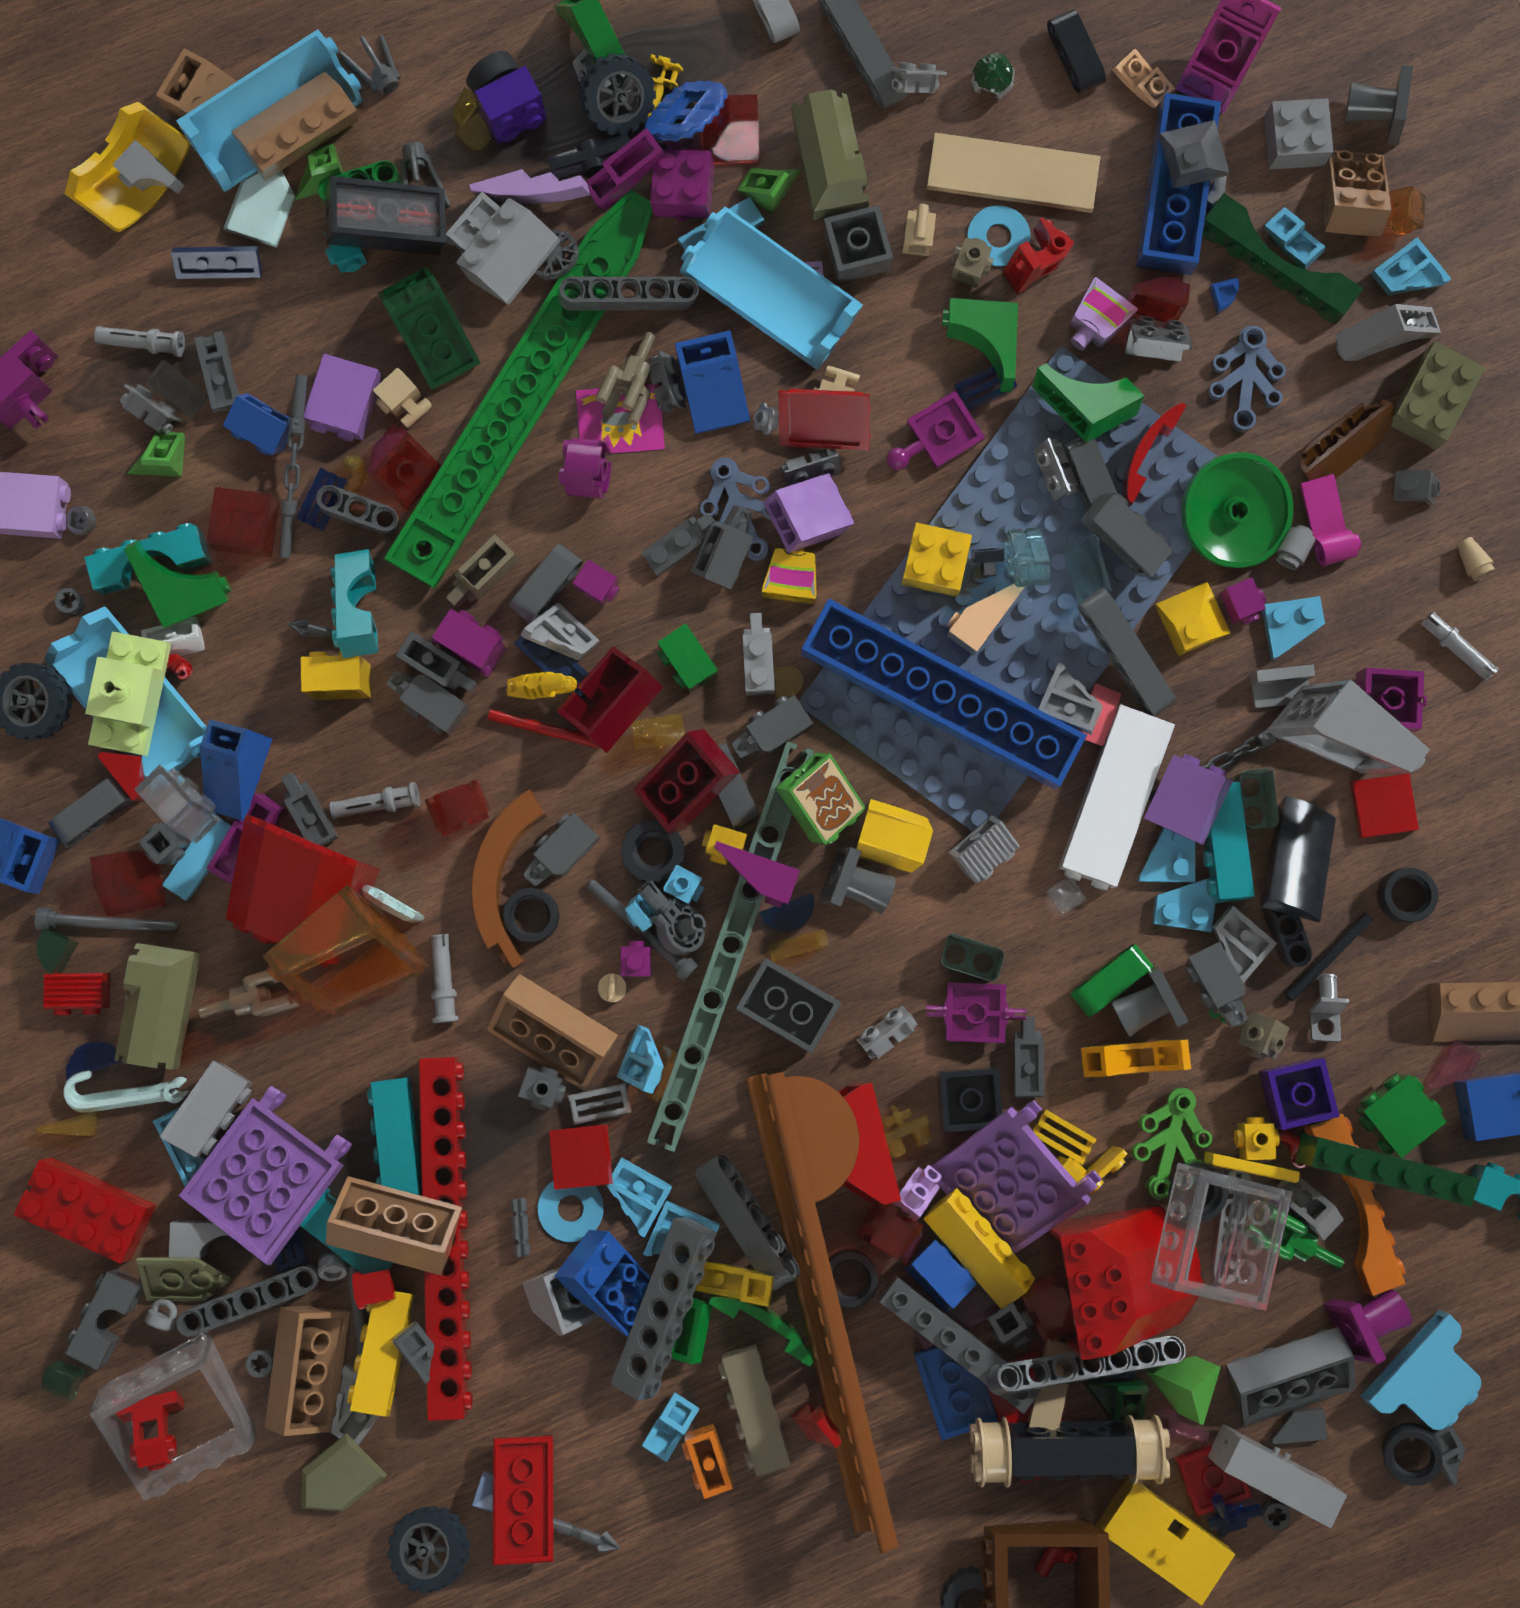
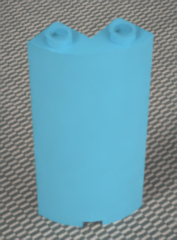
M318 29L176 120L191 146L197 151L204 165L224 192L258 171L231 133L232 130L324 71L341 86L354 107L363 102L359 93L362 87L353 73L348 75L341 67L336 56L339 53L336 44L330 37L325 38Z
M724 207L717 214L713 212L705 222L704 227L707 230L702 240L694 247L689 245L683 253L681 260L684 263L679 272L685 277L693 279L702 289L818 370L836 347L842 335L848 330L863 304L727 207Z
M106 607L82 616L75 633L52 642L44 657L46 663L58 671V675H63L67 681L65 685L70 688L72 694L85 709L97 657H107L112 631L128 634ZM164 677L148 756L128 752L122 753L141 756L145 781L152 789L161 783L166 786L172 783L178 777L177 773L194 758L198 759L201 757L200 746L207 727Z

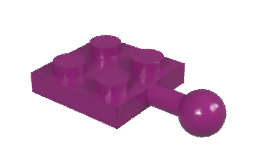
M953 391L907 419L906 423L917 438V441L904 449L899 447L891 449L887 454V464L893 470H902L908 465L909 458L924 450L934 467L938 469L983 442L985 436L957 392Z

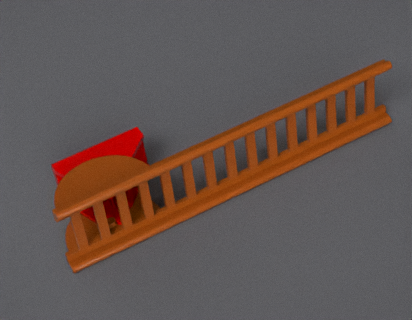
M784 1072L768 1076L767 1073L746 1077L785 1245L800 1269V1275L794 1280L825 1411L838 1427L842 1443L834 1449L854 1532L862 1533L868 1530L875 1532L879 1552L887 1553L889 1552L888 1550L899 1546L815 1202L830 1196L842 1185L867 1202L878 1201L882 1205L901 1201L873 1084L856 1083L845 1086L837 1092L830 1085L820 1080L804 1076L785 1077Z

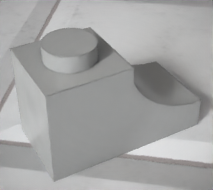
M136 140L113 164L120 172L117 177L130 189L136 186L141 191H144L150 186H164L179 194L185 187L179 179Z
M1300 1176L1298 1182L1293 1183L1282 1180L1272 1190L1273 1194L1323 1241L1344 1220L1336 1206Z
M178 1219L170 1222L169 1257H197L200 1259L207 1255L208 1246L217 1237L228 1234L210 1220Z

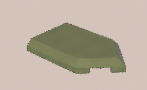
M138 1257L136 1259L146 1301H156L159 1299L169 1301H206L213 1295L215 1290L219 1287H224L231 1281L229 1276L197 1257Z
M346 1433L302 1469L301 1509L343 1512L382 1481L387 1474Z

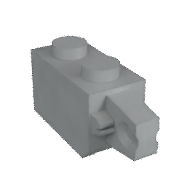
M751 613V629H744L743 634L746 697L774 695L772 634L770 633V628H762V613Z

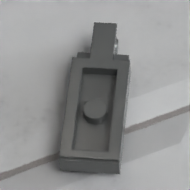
M709 513L698 520L693 516L641 553L654 573L659 577L699 549L709 526L716 521Z
M292 772L283 776L281 779L288 792L283 794L285 798L284 803L303 837L321 846H325L338 839L339 836L308 783L300 784L298 778Z
M1026 1016V1021L1021 1020V1031H1014L1013 1077L1015 1098L1045 1096L1044 1039L1042 1038L1041 1031H1035L1034 1016Z

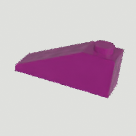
M716 841L715 849L760 896L766 897L764 903L781 908L782 903L788 905L800 870Z

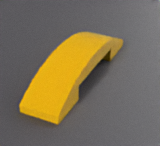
M706 1261L703 1268V1278L696 1286L695 1291L740 1299L741 1302L766 1307L770 1306L774 1276L737 1266ZM676 1276V1278H675L676 1287H678V1278H677V1276Z

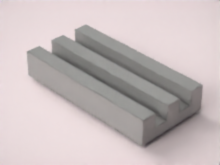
M626 1083L568 1096L574 1125L632 1112ZM621 1090L622 1096L576 1106L575 1100ZM619 1102L624 1104L623 1108L582 1117L578 1115V1111Z

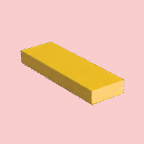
M1205 1151V1164L1293 1183L1299 1181V1171Z

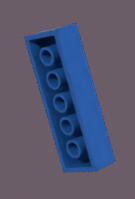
M1165 93L1158 109L1136 267L1192 275L1198 265L1210 180L1173 188L1159 134L1215 120L1216 127L1218 128L1221 101Z

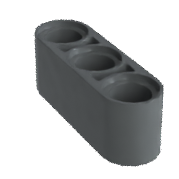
M1081 437L1063 443L1069 468L1071 467L1078 483L1077 488L1087 512L1101 494L1117 493L1095 438L1087 443Z
M331 485L323 486L317 493L316 500L319 509L328 516L385 536L391 535L398 528L397 513L387 505ZM334 494L338 497L337 504L333 507H326L322 503L324 496ZM355 504H361L366 508V512L361 517H354L350 514L351 507ZM388 514L393 518V523L389 527H381L377 523L378 517Z
M559 543L510 602L509 608L529 624L545 613L579 571L583 561Z
M726 742L718 745L738 769ZM739 773L718 795L734 829L760 818L755 803Z
M111 776L54 816L48 824L63 845L68 848L82 841L134 801H132L116 779Z

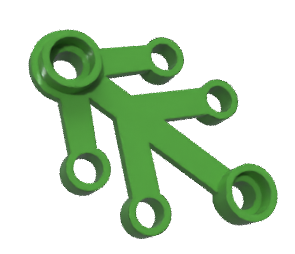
M1178 1087L1173 1089L1167 1097V1104L1151 1114L1142 1115L1138 1120V1126L1142 1131L1152 1133L1157 1130L1160 1121L1171 1116L1167 1128L1142 1143H1135L1131 1148V1155L1134 1159L1146 1161L1150 1158L1152 1151L1164 1145L1156 1175L1150 1176L1145 1182L1146 1193L1158 1200L1169 1196L1170 1181L1168 1178L1176 1148L1185 1163L1184 1166L1194 1162L1204 1163L1195 1157L1181 1131L1183 1120L1191 1130L1192 1142L1196 1146L1206 1148L1212 1143V1135L1210 1132L1203 1130L1194 1113L1196 1098L1193 1092L1187 1088ZM1182 1097H1184L1186 1099V1104L1184 1107L1181 1108L1179 1106V1100ZM1148 1118L1152 1120L1150 1128L1145 1127V1121ZM1204 1133L1205 1141L1200 1144L1198 1140L1199 1135ZM1140 1147H1143L1145 1150L1142 1157L1137 1155V1150ZM1163 1183L1164 1190L1158 1193L1157 1186Z

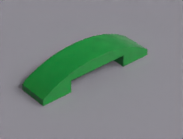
M715 1294L710 1296L708 1303L734 1319L739 1309L786 1337L788 1340L784 1345V1351L809 1367L811 1366L813 1359L807 1345L797 1331L780 1315L766 1306L741 1302L740 1299Z

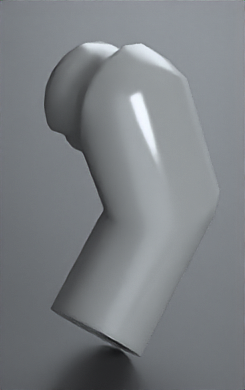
M1227 176L1211 179L1213 184L1208 192L1206 208L1212 209L1225 192Z

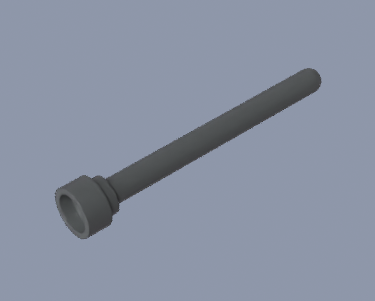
M590 880L587 883L589 891L674 966L675 976L683 983L695 972L699 965L693 959H687L685 956L680 957L667 951L661 944L658 936L649 928L643 932L639 927H634L626 916V907L597 881Z
M38 907L35 914V928L42 931H50L52 928H57V926L175 933L179 929V924L175 921L58 914V911H53L52 908Z

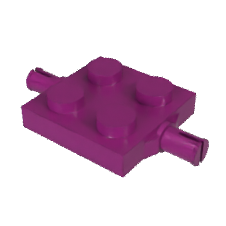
M948 982L947 998L944 1006L927 1004L926 1010H938V1012H926V1017H944L946 1041L1005 1043L1006 1026L1009 1020L1026 1021V1016L1015 1015V1013L1027 1014V1009L1009 1008L1006 1000V984Z

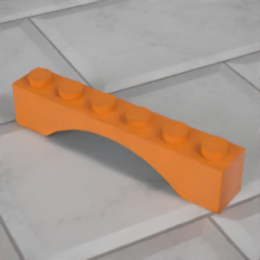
M1339 1113L1340 1117L1303 1125L1304 1131L1308 1135L1359 1147L1354 1145L1351 1137L1354 1131L1350 1120L1341 1113ZM1340 1174L1352 1193L1359 1215L1360 1236L1353 1264L1363 1292L1374 1296L1405 1285L1403 1275L1406 1274L1402 1261L1400 1258H1396L1392 1248L1395 1246V1241L1391 1232L1385 1229L1382 1218H1385V1214L1381 1204L1374 1199L1371 1191L1374 1190L1373 1182Z

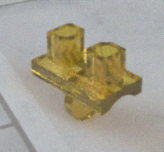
M682 713L634 721L631 725L635 751L673 745L685 735Z
M895 1105L890 1107L893 1116L884 1119L883 1122L886 1128L897 1124V1127L884 1132L892 1158L907 1152L901 1137L910 1133L917 1147L932 1141L927 1127L930 1125L927 1116L922 1115L903 1123V1120L913 1116L910 1109L898 1112Z

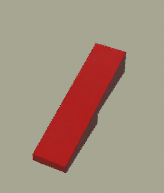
M807 1402L791 1416L810 1441L837 1448L842 1443L838 1427L821 1406L814 1409L810 1402Z

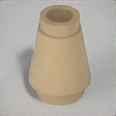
M1469 537L1457 544L1468 577L1478 581L1495 571L1493 567L1494 561L1474 541L1473 537Z

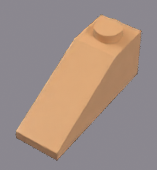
M1022 579L967 607L961 615L956 612L946 625L950 628L947 637L975 656L1028 582Z

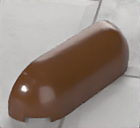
M1381 400V404L1365 407L1363 403L1359 404L1306 446L1301 453L1302 459L1300 463V468L1305 478L1310 481L1334 474L1336 479L1378 445L1391 428L1394 415L1393 403Z

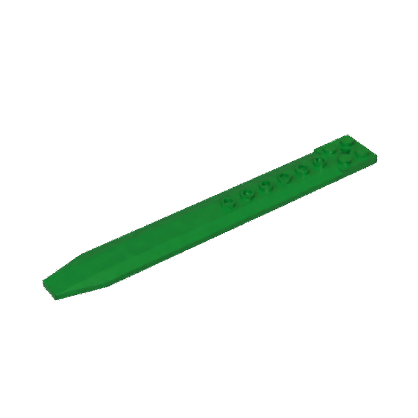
M632 190L628 191L589 229L578 247L579 256L575 266L555 283L384 558L386 562L433 589L437 587L463 545L468 533L606 310H566L558 301L560 284L568 277H627L639 258L653 213L648 199ZM574 289L564 291L568 298L574 299L579 296ZM602 289L592 291L597 298L607 297L606 292ZM430 544L431 554L424 557L419 556L418 546Z

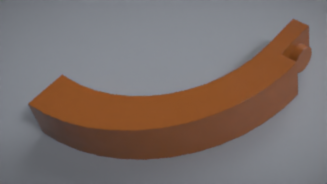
M530 789L510 803L488 830L475 861L472 879L473 909L480 934L488 949L492 950L498 945L501 947L497 951L501 960L506 966L511 964L512 968H518L526 962L504 926L500 906V882L505 863L515 844L533 825L547 817Z

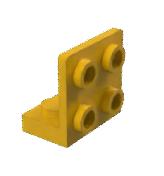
M1112 1146L1087 1170L1070 1157L1065 1159L1058 1156L1056 1159L1072 1178L1079 1182L1092 1170H1095L1101 1178L1109 1171L1115 1173L1125 1163L1123 1158L1128 1153L1122 1148ZM1103 1180L1096 1183L1097 1188L1090 1192V1194L1094 1193L1102 1186V1184L1104 1183Z

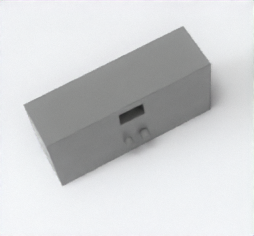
M1225 1424L1222 1425L1211 1451L1207 1455L1224 1472L1332 1528L1347 1497L1344 1492L1326 1478L1290 1460L1291 1454L1285 1452L1283 1456L1279 1454L1280 1448L1275 1446L1271 1450Z

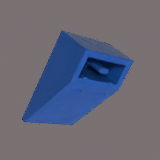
M731 331L675 343L676 356L695 434L750 422Z
M212 719L209 720L200 746L205 809L244 821L260 780L272 738L248 729Z
M0 818V882L25 892L40 894L61 842L60 839Z
M588 1230L555 1275L560 1283L576 1299L626 1337L629 1336L634 1325L636 1315L651 1279L609 1231Z

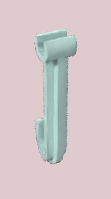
M91 1071L74 1074L67 1080L64 1086L66 1103L73 1110L80 1113L163 1101L178 1103L189 1094V1091L179 1092L176 1090V1088L181 1087L187 1081L184 1077H177L171 1082L85 1095L78 1094L75 1090V1084L91 1078Z

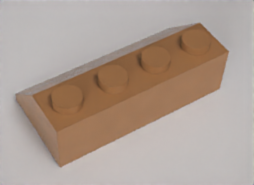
M324 71L232 130L231 133L266 181L357 122L358 115L357 109L341 86Z
M521 974L516 977L503 994L486 1029L541 1065L559 1071V1076L583 1091L587 1089L618 1037L616 1033L591 1019L583 1012L575 1009Z
M1520 982L1428 984L1431 1042L1520 1040Z
M348 1176L327 1221L326 1244L442 1275L451 1251L462 1207Z
M311 1306L280 1307L264 1428L282 1436L331 1432L333 1418L336 1416L337 1395L340 1393L341 1373L344 1364L350 1311Z

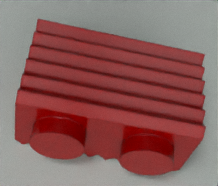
M110 973L44 974L43 1009H53V1015H71V1009H82V1015L101 1014V1008H110Z

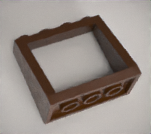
M1085 1519L984 1526V1536L981 1537L980 1546L984 1555L981 1581L985 1587V1599L982 1600L981 1608H1009L1007 1547H1074V1550L1077 1552V1559L1074 1562L1075 1608H1110L1109 1534Z

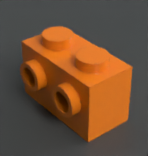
M714 1423L687 1432L685 1443H682V1449L686 1460L692 1461L695 1472L691 1474L696 1490L701 1489L704 1499L732 1490L733 1478Z

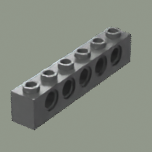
M690 1217L673 1219L636 1315L634 1325L631 1328L610 1383L637 1401L654 1398L661 1387L662 1374L672 1358V1348L682 1333L684 1317L693 1304L694 1291L703 1278L704 1265L715 1246L714 1239L717 1232ZM686 1249L689 1251L688 1260L686 1258ZM676 1276L678 1278V1287L675 1284ZM665 1304L667 1305V1308H668L667 1315H666L665 1310H664ZM654 1332H655L656 1335H657V1341H656V1342H655V1340H654ZM644 1360H645V1362H646V1370L644 1369V1366H643V1361H644Z
M893 1274L877 1296L878 1301L986 1385L987 1375L992 1369L1009 1363L896 1274ZM1001 1373V1381L1008 1387V1377L1006 1374ZM1042 1389L1008 1394L1001 1397L1024 1414Z

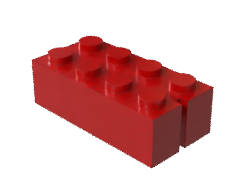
M53 1157L38 1161L27 1184L32 1186V1188L24 1191L13 1215L121 1264L133 1258L157 1204Z

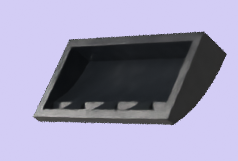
M1286 795L1278 805L1279 821L1274 829L1262 907L1319 923L1322 915L1336 818L1315 805Z

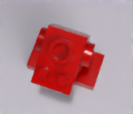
M1041 217L1035 228L1031 231L1038 241L1041 251H1034L1028 241L1022 243L1017 247L1002 271L1017 295L1025 291L1032 282L1057 270L1074 244V241L1064 231L1058 230L1053 226L1051 220L1046 221Z
M176 1390L116 1404V1416L124 1423L132 1421L134 1443L130 1444V1457L132 1462H137L138 1469L147 1467L148 1471L165 1468L167 1467L166 1465L172 1463V1458L177 1455L175 1435H169L168 1433L169 1413L184 1410V1399ZM157 1421L158 1437L144 1440V1423Z

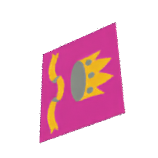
M660 384L644 385L650 390V397L638 425H632L627 421L631 411L622 407L626 396L621 395L612 418H607L602 415L605 404L596 400L600 388L576 390L579 439L608 441L611 454L665 449L662 409L658 408L654 389L659 388Z

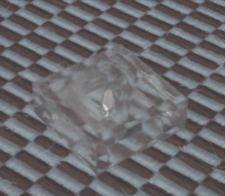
M1070 876L1046 890V893L1061 915L1087 900L1073 877Z

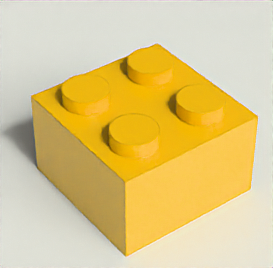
M916 522L901 585L957 597L961 589L972 535Z
M339 651V655L327 656V652H310L309 657H301V692L313 700L371 698L370 664L362 656L343 658L341 651Z

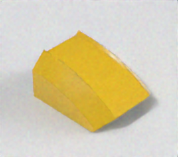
M871 799L856 849L861 851L859 858L909 873L914 872L924 864L933 834L928 818Z

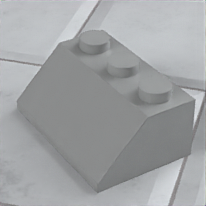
M508 198L456 263L469 281L509 306L561 240L529 209Z
M212 1061L159 1137L194 1157H202L204 1154L209 1155L218 1142L215 1137L221 1129L226 1130L234 1120L235 1115L232 1113L238 1104L244 1105L252 1094L250 1087L253 1083L227 1065Z

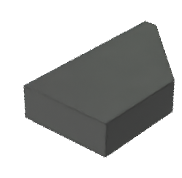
M414 1320L391 1340L424 1384H427L430 1378L429 1373L434 1344L417 1321Z
M1317 1407L1291 1410L1285 1418V1422L1270 1437V1442L1275 1445L1327 1440L1324 1409Z
M1453 1426L1445 1427L1442 1430L1430 1429L1429 1431L1435 1435L1442 1451L1443 1464L1441 1470L1448 1483L1454 1486L1457 1484L1458 1478L1456 1477L1460 1461H1463L1465 1447Z

